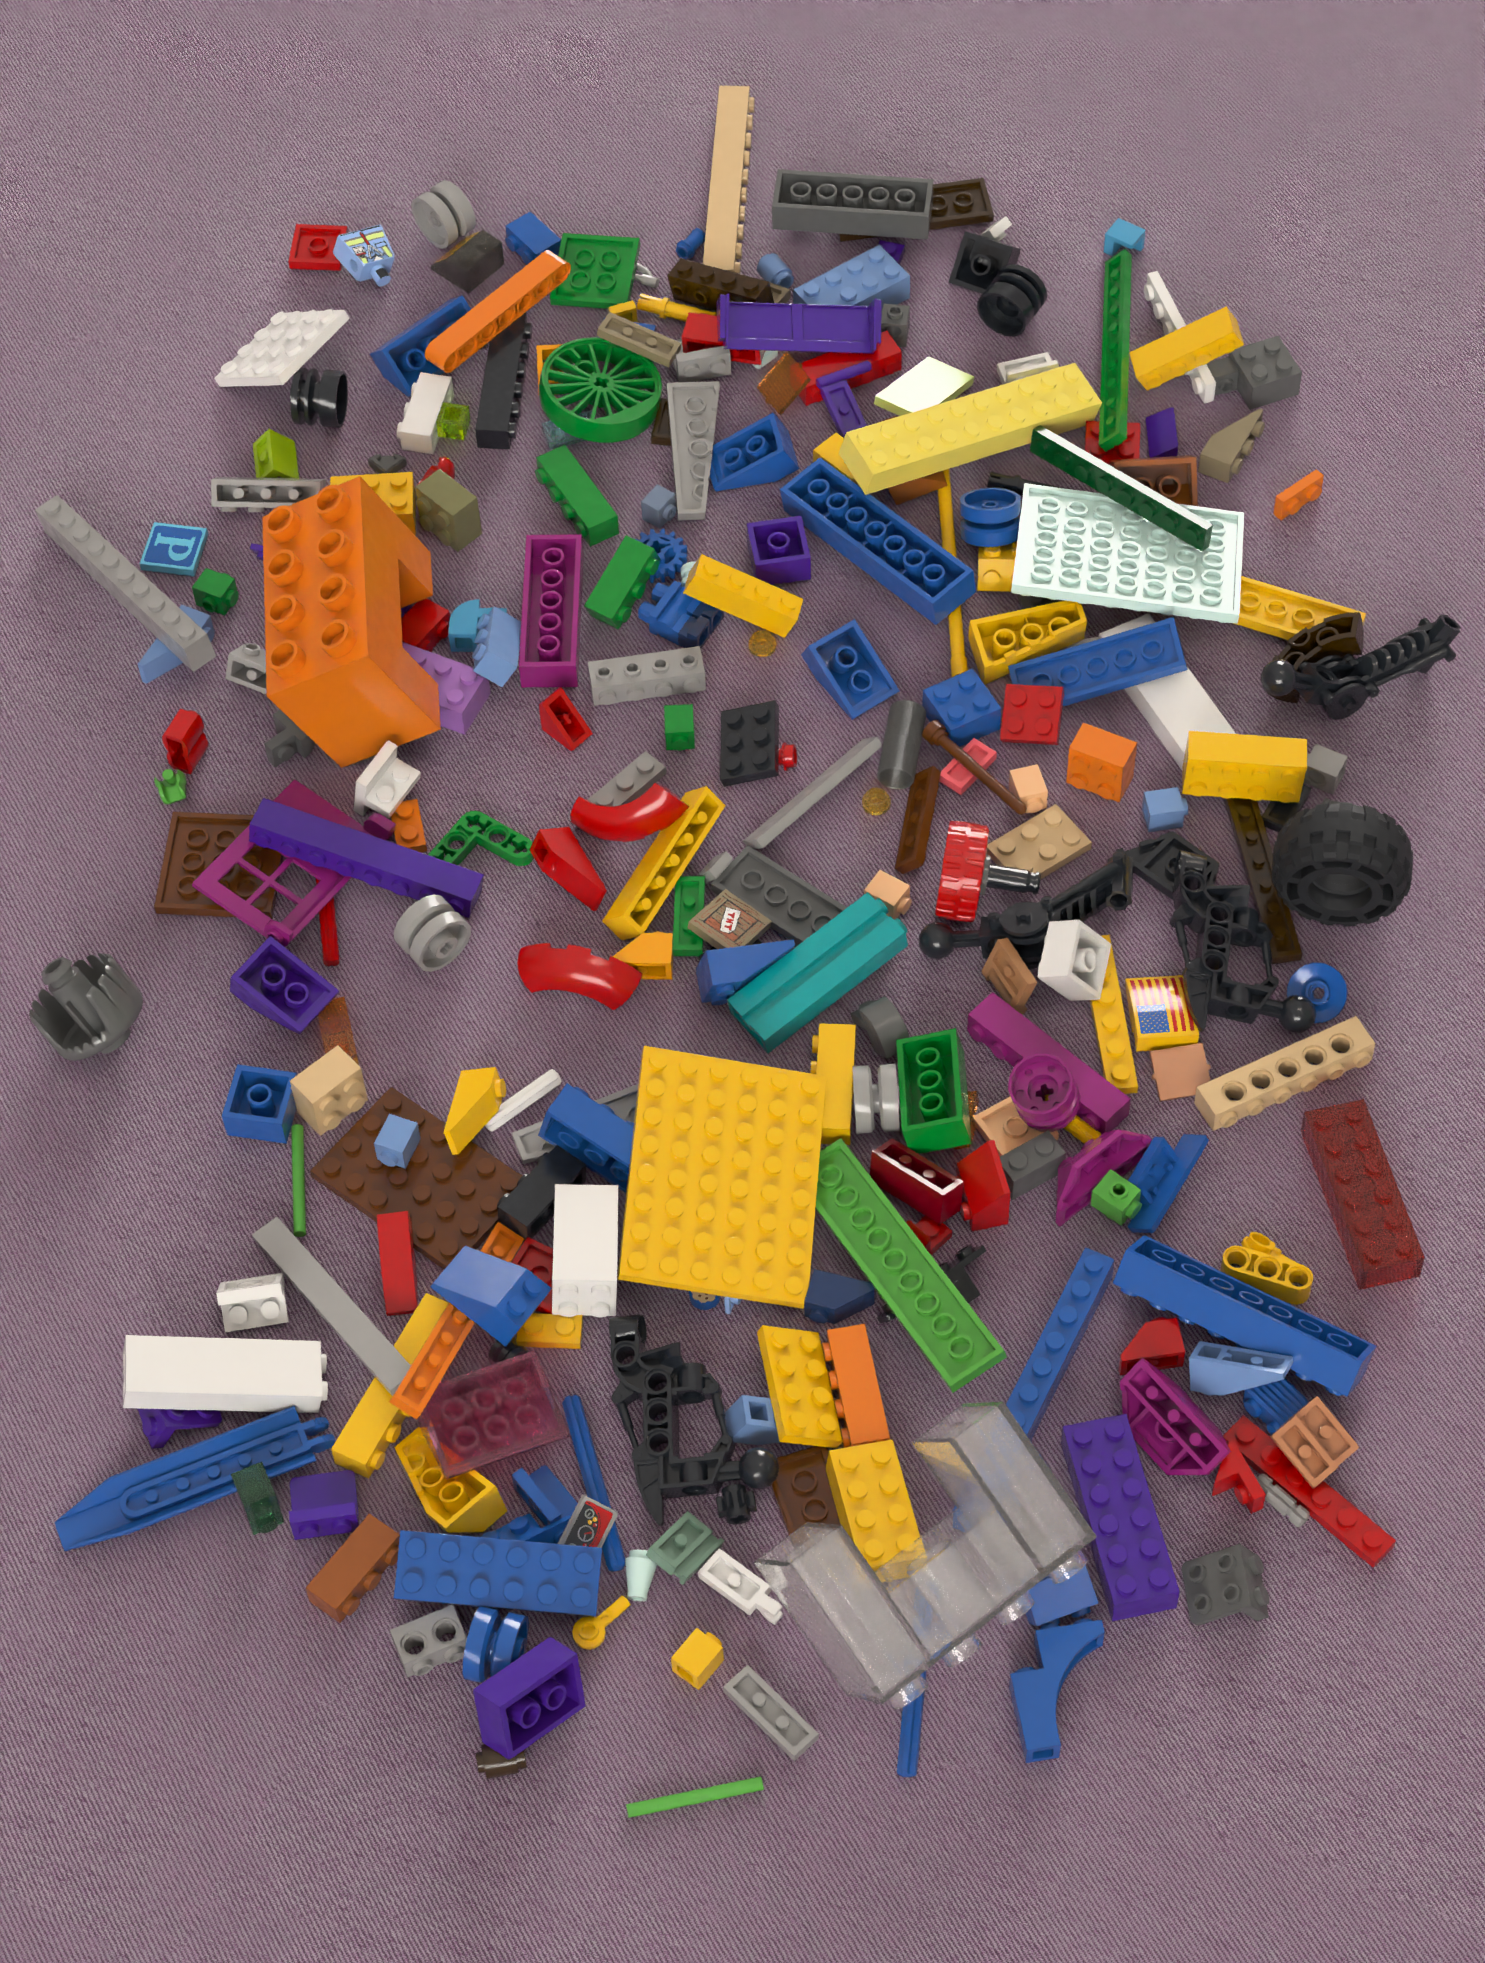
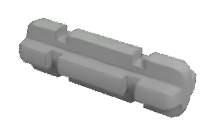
M1262 1473L1256 1478L1265 1492V1500L1283 1516L1288 1515L1290 1517L1288 1520L1296 1527H1301L1309 1519V1511L1302 1505L1297 1506V1501L1279 1485H1273V1480L1266 1474Z

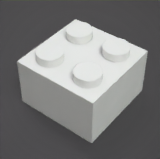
M1080 920L1049 921L1037 977L1069 1001L1100 1000L1112 944Z

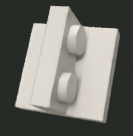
M389 740L356 781L353 811L362 816L371 808L389 819L420 779V771L396 758L398 746Z
M283 1273L220 1283L216 1294L218 1306L221 1305L225 1332L289 1322Z

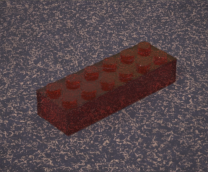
M1362 1099L1305 1111L1301 1134L1359 1290L1420 1277L1425 1257L1365 1100Z

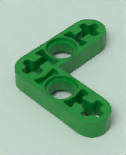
M480 811L466 812L428 854L429 856L459 866L478 844L516 866L528 865L534 859L530 852L532 841L529 838ZM495 834H502L505 836V839L502 842L494 843L490 840V837ZM453 841L465 843L460 849H451L449 847Z

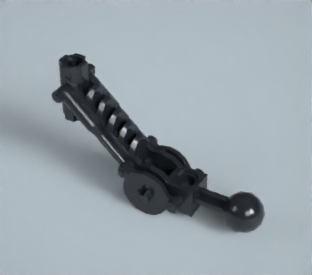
M1441 614L1433 623L1428 618H1423L1418 624L1419 627L1391 639L1384 646L1357 659L1351 653L1346 654L1344 657L1330 655L1316 663L1303 662L1298 668L1301 673L1296 672L1294 666L1286 660L1270 661L1263 668L1261 683L1264 690L1274 696L1287 695L1293 689H1297L1306 703L1321 705L1324 711L1327 712V715L1334 720L1344 719L1357 712L1369 696L1371 698L1378 696L1380 692L1378 686L1404 674L1416 671L1426 674L1435 662L1445 659L1447 662L1454 660L1456 654L1449 645L1459 634L1461 627L1455 620L1444 614Z
M1125 852L1113 853V856L1107 860L1106 865L1086 876L1079 883L1072 885L1066 891L1059 893L1053 899L1051 896H1044L1038 903L1020 902L1009 906L1002 914L991 912L987 917H981L980 930L953 931L947 924L937 921L927 924L919 935V947L928 957L939 960L948 957L954 948L981 946L983 959H988L997 940L1008 938L1028 969L1038 968L1041 962L1044 938L1047 934L1049 921L1080 920L1084 922L1108 906L1117 911L1125 910L1128 905L1132 904L1133 857H1129Z

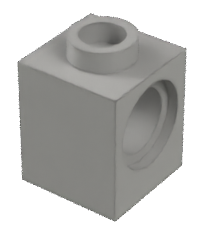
M1315 744L1311 753H1307V770L1304 783L1334 794L1345 774L1348 756Z

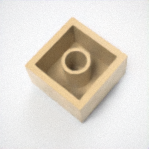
M338 1045L290 1080L297 1113L320 1136L326 1131L336 1128L342 1119L350 1113L361 1109L365 1102L368 1101L361 1067Z

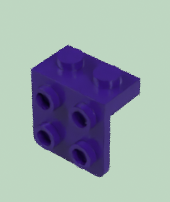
M138 1409L143 1423V1432L148 1437L151 1449L163 1448L177 1429L217 1427L222 1421L220 1411Z
M352 1470L299 1476L290 1480L292 1511H289V1521L295 1540L354 1532L360 1525L356 1478Z

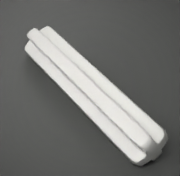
M550 1069L501 1103L499 1111L490 1119L485 1127L491 1132L497 1130L555 1089L562 1082L559 1074L555 1070Z

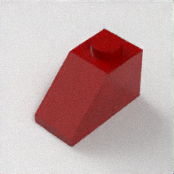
M1158 1317L1150 1322H1145L1120 1355V1376L1126 1375L1141 1358L1147 1360L1158 1370L1183 1367L1185 1348L1178 1319Z

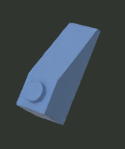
M181 605L179 608L207 633L211 642L215 634L211 615ZM156 638L138 663L142 682L149 683L183 662Z
M1199 1341L1189 1357L1190 1391L1201 1392L1209 1396H1223L1284 1380L1293 1364V1357Z
M741 1395L725 1412L728 1434L735 1443L752 1445L781 1443L779 1442L770 1398Z

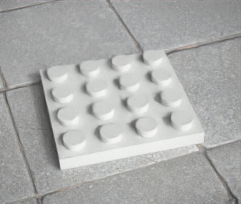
M328 309L325 311L278 312L270 319L271 323L266 328L257 331L254 339L238 350V355L232 361L225 363L221 367V372L214 379L220 387L284 385L350 318L345 310Z

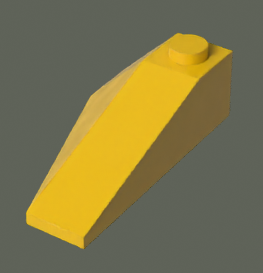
M420 1427L416 1428L394 1447L428 1517L446 1532H484L508 1511L493 1483Z

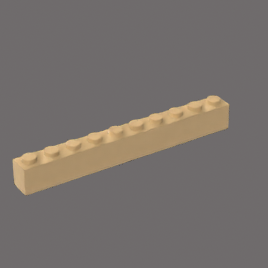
M719 86L703 264L740 274L741 263L737 262V259H742V243H738V241L744 238V224H740V222H745V206H742V203L747 202V187H743V185H748L749 172L748 169H745V166H750V151H746V148H751L752 134L748 133V130H753V115H749V113H754L755 98L750 97V86Z

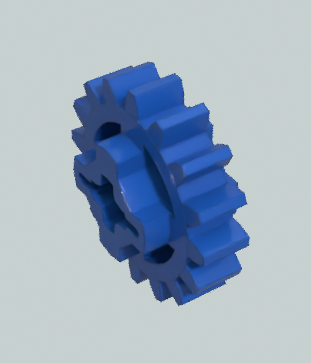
M650 529V535H646L643 532L640 533V540L638 541L654 548L660 557L659 568L654 575L650 576V583H654L656 578H660V581L664 583L667 576L675 579V572L681 573V567L688 563L687 545H683V538L676 539L675 532L666 535L665 529H661L660 533H655L654 529Z

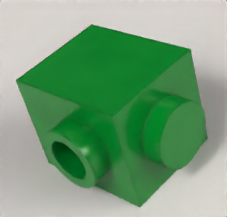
M208 568L204 569L192 586L196 605L208 612H216L225 616L228 610L235 606L239 598L235 578L226 573H219Z

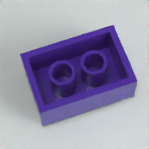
M552 1637L547 1638L473 1689L482 1743L508 1760L515 1757L586 1706L578 1655Z

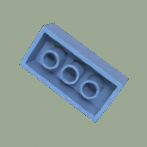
M879 244L793 289V304L869 306L874 298H877V300H882L883 309V303L897 305L910 298V275Z

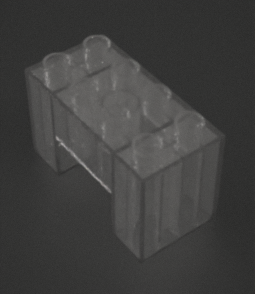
M1004 1402L963 1403L912 1442L957 1509L875 1572L843 1526L838 1524L806 1522L754 1562L847 1696L874 1702L876 1705L889 1701L894 1709L906 1706L927 1689L928 1684L921 1675L941 1658L948 1667H953L963 1662L982 1645V1642L975 1634L978 1629L994 1617L997 1618L1001 1625H1007L1015 1621L1035 1603L1028 1590L1047 1576L1050 1577L1054 1584L1061 1583L1072 1577L1086 1565L1088 1560L1081 1552V1549L1097 1537Z

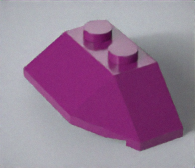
M1117 1129L1103 1133L1095 1140L1090 1139L1073 1158L1067 1157L1058 1167L1055 1223L1059 1227L1091 1203L1092 1190L1110 1169L1123 1177L1135 1168L1152 1139L1148 1135Z
M1141 1358L1120 1380L1122 1412L1127 1414L1133 1438L1166 1475H1209L1231 1452L1220 1429L1177 1383L1144 1358Z

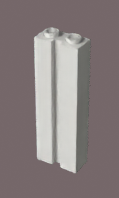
M1148 613L1099 633V639L1152 624L1155 621ZM1188 667L1186 671L1125 688L1129 697L1181 770L1189 731L1236 734Z
M126 1335L123 1349V1408L279 1412L295 1406L297 1413H319L321 1401H326L328 1394L327 1381H322V1373L326 1372L327 1356L326 1354H321V1341Z

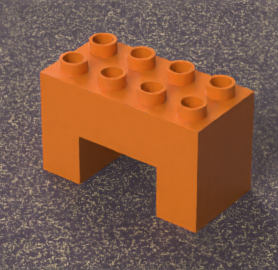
M361 476L339 485L326 486L316 495L290 506H278L268 515L263 516L267 697L341 768L377 755L388 740L400 746L441 730L438 683L411 657L402 645L401 608L433 596L431 552Z

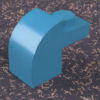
M475 599L462 603L452 612L448 631L451 652L475 651L477 644L474 641L479 632V629L476 628L481 616L484 613L488 615L493 607L481 608L480 599ZM498 608L507 613V608Z

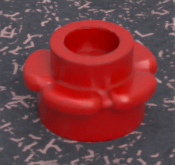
M783 743L781 748H779V765L784 766L785 771H788V768L797 767V749L795 744L788 745Z

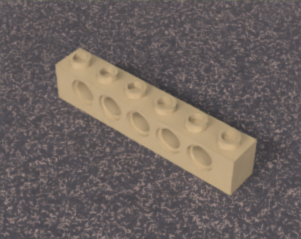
M1357 1016L1352 1017L1196 1088L1194 1104L1212 1131L1221 1127L1228 1128L1248 1115L1255 1116L1272 1104L1286 1102L1292 1095L1301 1091L1308 1092L1319 1083L1328 1079L1335 1080L1352 1068L1364 1067L1372 1060L1376 1043ZM1282 1074H1287L1291 1077H1285ZM1255 1086H1261V1087H1263L1264 1089H1259V1088H1256ZM1228 1098H1235V1099H1237L1238 1101H1232V1100H1229Z

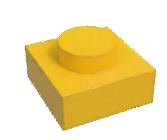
M633 300L608 307L609 312L632 322H638L637 307Z

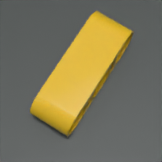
M1236 1245L1227 1248L1223 1253L1221 1272L1290 1304L1299 1305L1308 1300L1313 1283V1274L1308 1267ZM1230 1264H1238L1241 1267L1235 1268L1230 1266ZM1261 1273H1268L1272 1277H1264ZM1297 1282L1302 1284L1303 1286L1297 1287L1292 1285V1283Z

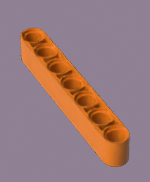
M550 250L544 251L432 340L425 350V359L446 373L452 372L563 283L570 274V263Z

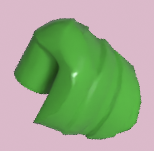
M171 769L164 770L162 773L163 781H159L156 777L154 778L155 786L159 790L158 793L163 804H172L186 798V775L181 770H178L177 774Z

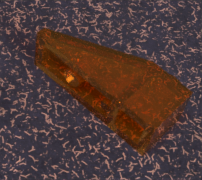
M345 996L334 998L318 1015L325 1054L338 1045L359 1065Z

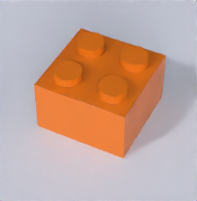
M1083 722L1069 747L1066 783L1073 785L1075 788L1098 794L1104 799H1111L1120 803L1134 776L1137 742Z

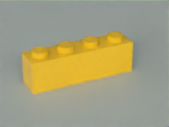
M1226 306L1131 351L1129 354L1136 379L1148 391L1175 377L1182 376L1198 366L1205 365L1215 358L1231 353L1243 346L1244 343L1237 319Z
M703 554L700 555L689 571L683 594L784 638L797 622L803 598Z
M819 1023V1035H813L812 1053H817V1061H811V1074L826 1076L821 1144H832L840 1138L846 1145L851 1143L852 1066H855L856 1025Z

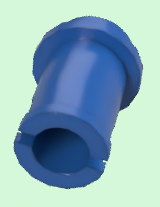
M699 228L693 229L685 240H680L677 243V255L685 260L692 258L699 246L705 242V233Z

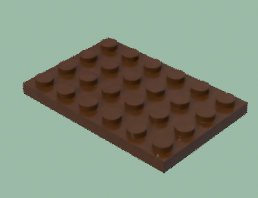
M390 1087L310 1170L311 1177L376 1223L378 1214L408 1211L412 1221L413 1248L442 1269H445L464 1246L476 1250L487 1239L498 1223L497 1205L503 1195L506 1193L510 1194L517 1187V1183L522 1175L472 1141L459 1154L452 1155L444 1134L446 1123L393 1087ZM389 1114L418 1123L421 1139L406 1169L398 1166L390 1167L377 1160L374 1142Z

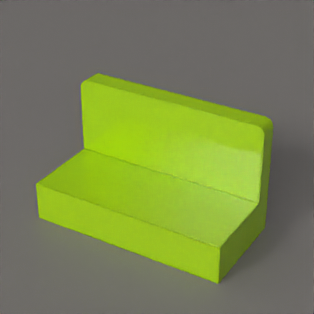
M268 429L253 443L256 478H277L278 476L282 478H299L294 440Z

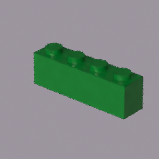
M566 445L536 457L537 469L535 474L539 483L546 485L552 501L559 503L566 520L573 522L576 533L582 534V538L586 540L590 547L619 534L618 515Z

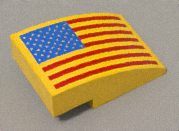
M1182 975L1125 979L1132 1033L1134 1032L1136 1052L1198 1044L1199 1030L1187 1006Z

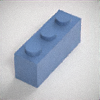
M494 606L488 615L484 613L476 626L479 632L474 641L477 646L472 655V658L475 659L473 671L503 687L518 666L521 621Z

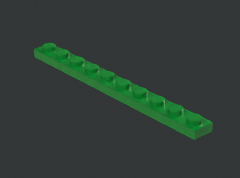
M1126 249L1105 261L1100 393L1102 405L1100 407L1099 446L1105 452L1114 446L1120 445L1127 439L1132 254Z

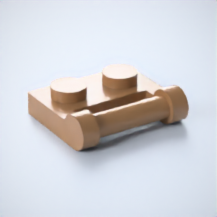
M998 939L981 972L987 981L992 982L1002 999L1023 1015L1027 1010L1025 1004L1033 992L1037 981L1009 939Z

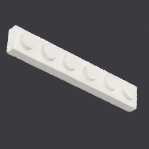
M1158 271L1148 273L1147 285H1144V295L1147 301H1151L1156 319L1161 320L1164 334L1167 335L1186 326ZM1207 364L1186 372L1185 375H1189L1192 380L1195 394H1199L1203 403L1214 401L1216 382Z

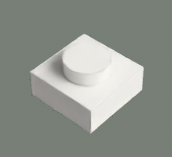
M1005 216L980 235L1000 241L1007 235L1004 231L1012 223Z

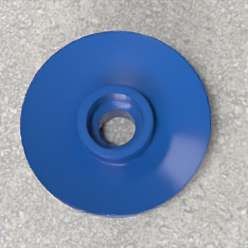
M1310 963L1300 967L1291 976L1287 986V998L1291 995H1303L1315 1005L1316 1009L1314 1023H1324L1334 1019L1341 1013L1347 1001L1348 990L1345 979L1337 969L1324 963ZM1319 987L1324 990V996L1321 999H1317L1314 995L1315 990Z

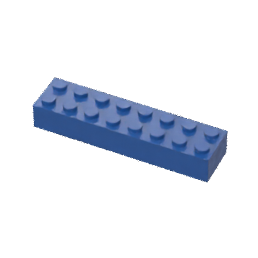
M818 458L780 489L783 508L786 513L792 517L802 516L803 525L935 625L976 593L974 571L872 495H865L857 484L823 459Z
M1146 1235L1126 1249L1113 1284L1121 1287L1120 1290L1123 1293L1133 1297L1140 1296L1148 1300L1152 1307L1162 1311L1169 1310L1177 1314L1181 1321L1191 1325L1198 1324L1206 1328L1210 1335L1220 1339L1227 1338L1235 1342L1239 1348L1292 1356L1293 1364L1290 1369L1295 1371L1296 1376L1305 1381L1314 1380L1324 1385L1328 1392L1337 1396L1345 1395L1348 1397L1362 1381L1377 1347L1360 1337Z

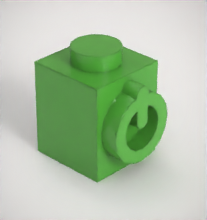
M1110 1169L1092 1190L1091 1206L1122 1226L1128 1218L1133 1219L1142 1207V1203H1140L1141 1189Z

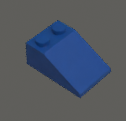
M773 412L714 444L710 470L713 489L717 492L776 482L798 470L799 465L788 429Z
M855 619L809 645L801 654L817 681L852 720L900 692Z
M794 939L706 950L695 969L702 1003L711 1002L712 1005L728 1003L727 999L789 953L795 946Z
M467 1246L462 1248L430 1286L505 1347L552 1289L527 1268Z

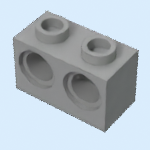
M453 1604L390 1630L393 1644L407 1678L413 1675H425L437 1665L445 1662L454 1663L464 1657L467 1637ZM447 1633L455 1635L450 1641L444 1642L439 1640L442 1635ZM412 1647H423V1650L418 1654L408 1653Z

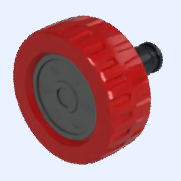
M950 821L935 916L952 921L974 922L979 896H985L986 887L1020 893L1031 892L1033 895H1036L1039 891L1041 873L990 864L991 856L986 854L989 827L971 822Z

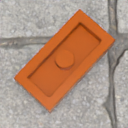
M1316 469L1278 494L1275 498L1273 514L1279 520H1282L1290 514L1297 513L1309 501H1315L1322 493L1324 475Z
M418 800L402 801L391 816L392 822L396 824L394 830L396 844L418 852H426L427 846Z

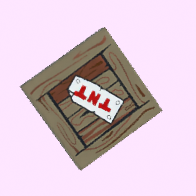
M725 889L689 921L688 929L716 949L752 945L771 927L772 921Z

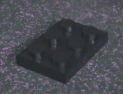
M773 700L721 711L720 781L723 786L726 787L779 776V706L777 702Z

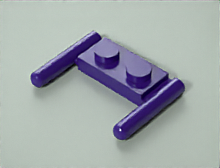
M869 361L861 362L815 380L838 433L843 438L846 432L867 426L846 379L869 372L872 369Z

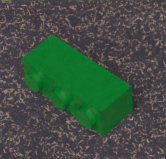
M627 535L624 537L584 605L591 617L618 630L622 623L627 622L635 601L640 599L645 592L648 579L659 568L660 557L654 548Z

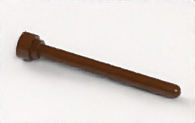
M933 720L927 724L922 732V737L929 744L942 746L1017 814L1023 815L1026 812L1025 804L948 737L946 727L940 721Z

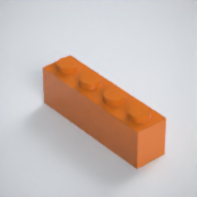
M865 1324L827 1330V1342L822 1343V1350L825 1362L831 1361L833 1370L828 1371L831 1390H837L838 1399L834 1400L837 1418H843L845 1428L840 1429L843 1448L890 1440Z

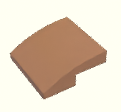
M1318 1396L1313 1397L1270 1436L1312 1488L1320 1484L1338 1468V1465L1360 1448Z

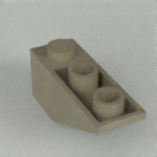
M1258 409L1211 435L1200 454L1198 472L1229 483L1234 474L1238 475L1243 465L1244 456H1249L1253 449L1255 437L1260 438L1265 427V422L1262 421L1263 409Z

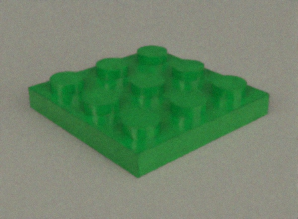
M563 233L558 256L570 263L571 271L567 279L551 291V305L608 309V307L629 302L640 251V238Z

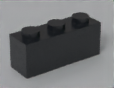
M556 1145L549 1153L546 1152L540 1157L536 1167L530 1173H525L520 1178L517 1187L510 1194L506 1193L502 1196L497 1205L498 1222L523 1237V1241L527 1237L532 1239L554 1215L555 1184L583 1185L586 1182V1164Z

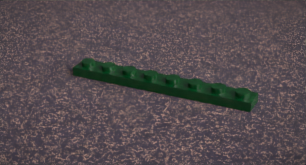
M1039 425L1033 429L1030 446L1031 453L1203 552L1209 547L1213 524L1043 426Z

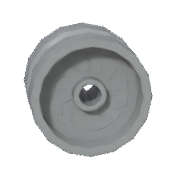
M440 181L431 187L429 192L422 193L412 201V214L416 224L424 236L436 247L446 248L457 241L458 236H464L475 228L476 218L470 202L464 193L450 181Z
M435 894L423 897L411 905L398 920L394 929V940L407 954H410V957L423 971L428 972L439 970L451 963L463 951L471 936V926L458 912H454L452 906L442 896Z
M896 1063L880 1064L877 1069L878 1084H872L871 1069L868 1065L852 1066L856 1134L873 1132L875 1129L874 1113H880L881 1128L884 1132L900 1131L899 1111L901 1110Z

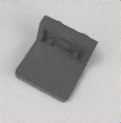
M1239 1543L1183 1563L1182 1574L1190 1621L1199 1626L1239 1612H1244L1256 1621L1269 1618L1267 1605L1270 1600L1268 1592L1263 1586L1261 1574L1264 1572L1261 1558Z

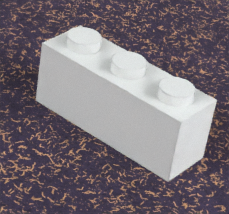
M421 372L417 383H413L411 400L406 402L404 407L403 422H399L397 426V438L401 440L402 450L427 454L434 453L454 397L452 377Z

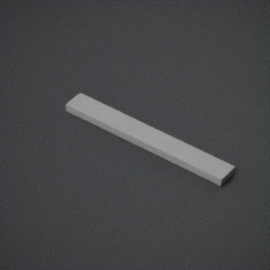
M275 1217L253 1233L254 1241L393 1396L411 1365L278 1217Z

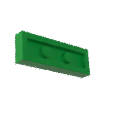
M680 876L675 884L673 956L698 957L703 954V939L688 929V923L705 907V876Z

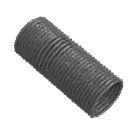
M900 700L893 703L889 710L877 778L880 783L891 789H906L914 783L922 732L926 719L924 707L917 702Z

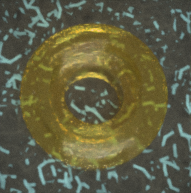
M756 631L749 639V651L757 657L770 656L776 650V639L768 631Z
M871 788L862 798V807L868 814L882 815L890 809L891 798L884 789Z

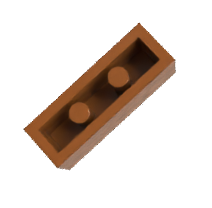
M369 1513L306 1586L305 1589L309 1602L339 1623L346 1616H351L359 1607L360 1599L368 1590L372 1591L379 1584L382 1577L381 1574L386 1568L397 1563L400 1534Z

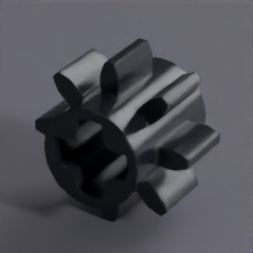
M743 1484L726 1486L722 1489V1496L716 1497L719 1518L726 1517L728 1524L746 1523L751 1519L750 1512H757L754 1491L747 1492L746 1486Z

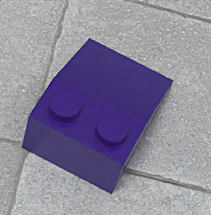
M271 936L230 978V992L252 1010L299 1035L339 994L337 988Z

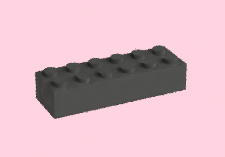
M778 169L772 202V229L928 239L933 207L934 179Z

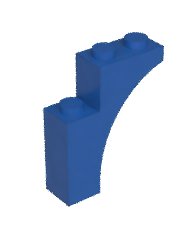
M1086 1618L1077 1620L1072 1625L1059 1626L1058 1624H1049L1043 1626L1040 1630H1035L1034 1647L1039 1669L1024 1667L1010 1674L1009 1689L1025 1763L1059 1758L1061 1743L1056 1723L1057 1699L1066 1678L1073 1668L1089 1653L1103 1646L1105 1631L1102 1620L1093 1621Z

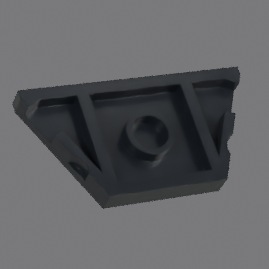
M1174 831L1160 835L1157 839L1139 842V847L1127 851L1120 848L1115 851V853L1125 852L1129 857H1133V873L1172 900L1175 878L1174 866L1180 850L1207 856L1206 885H1215L1219 870V862Z

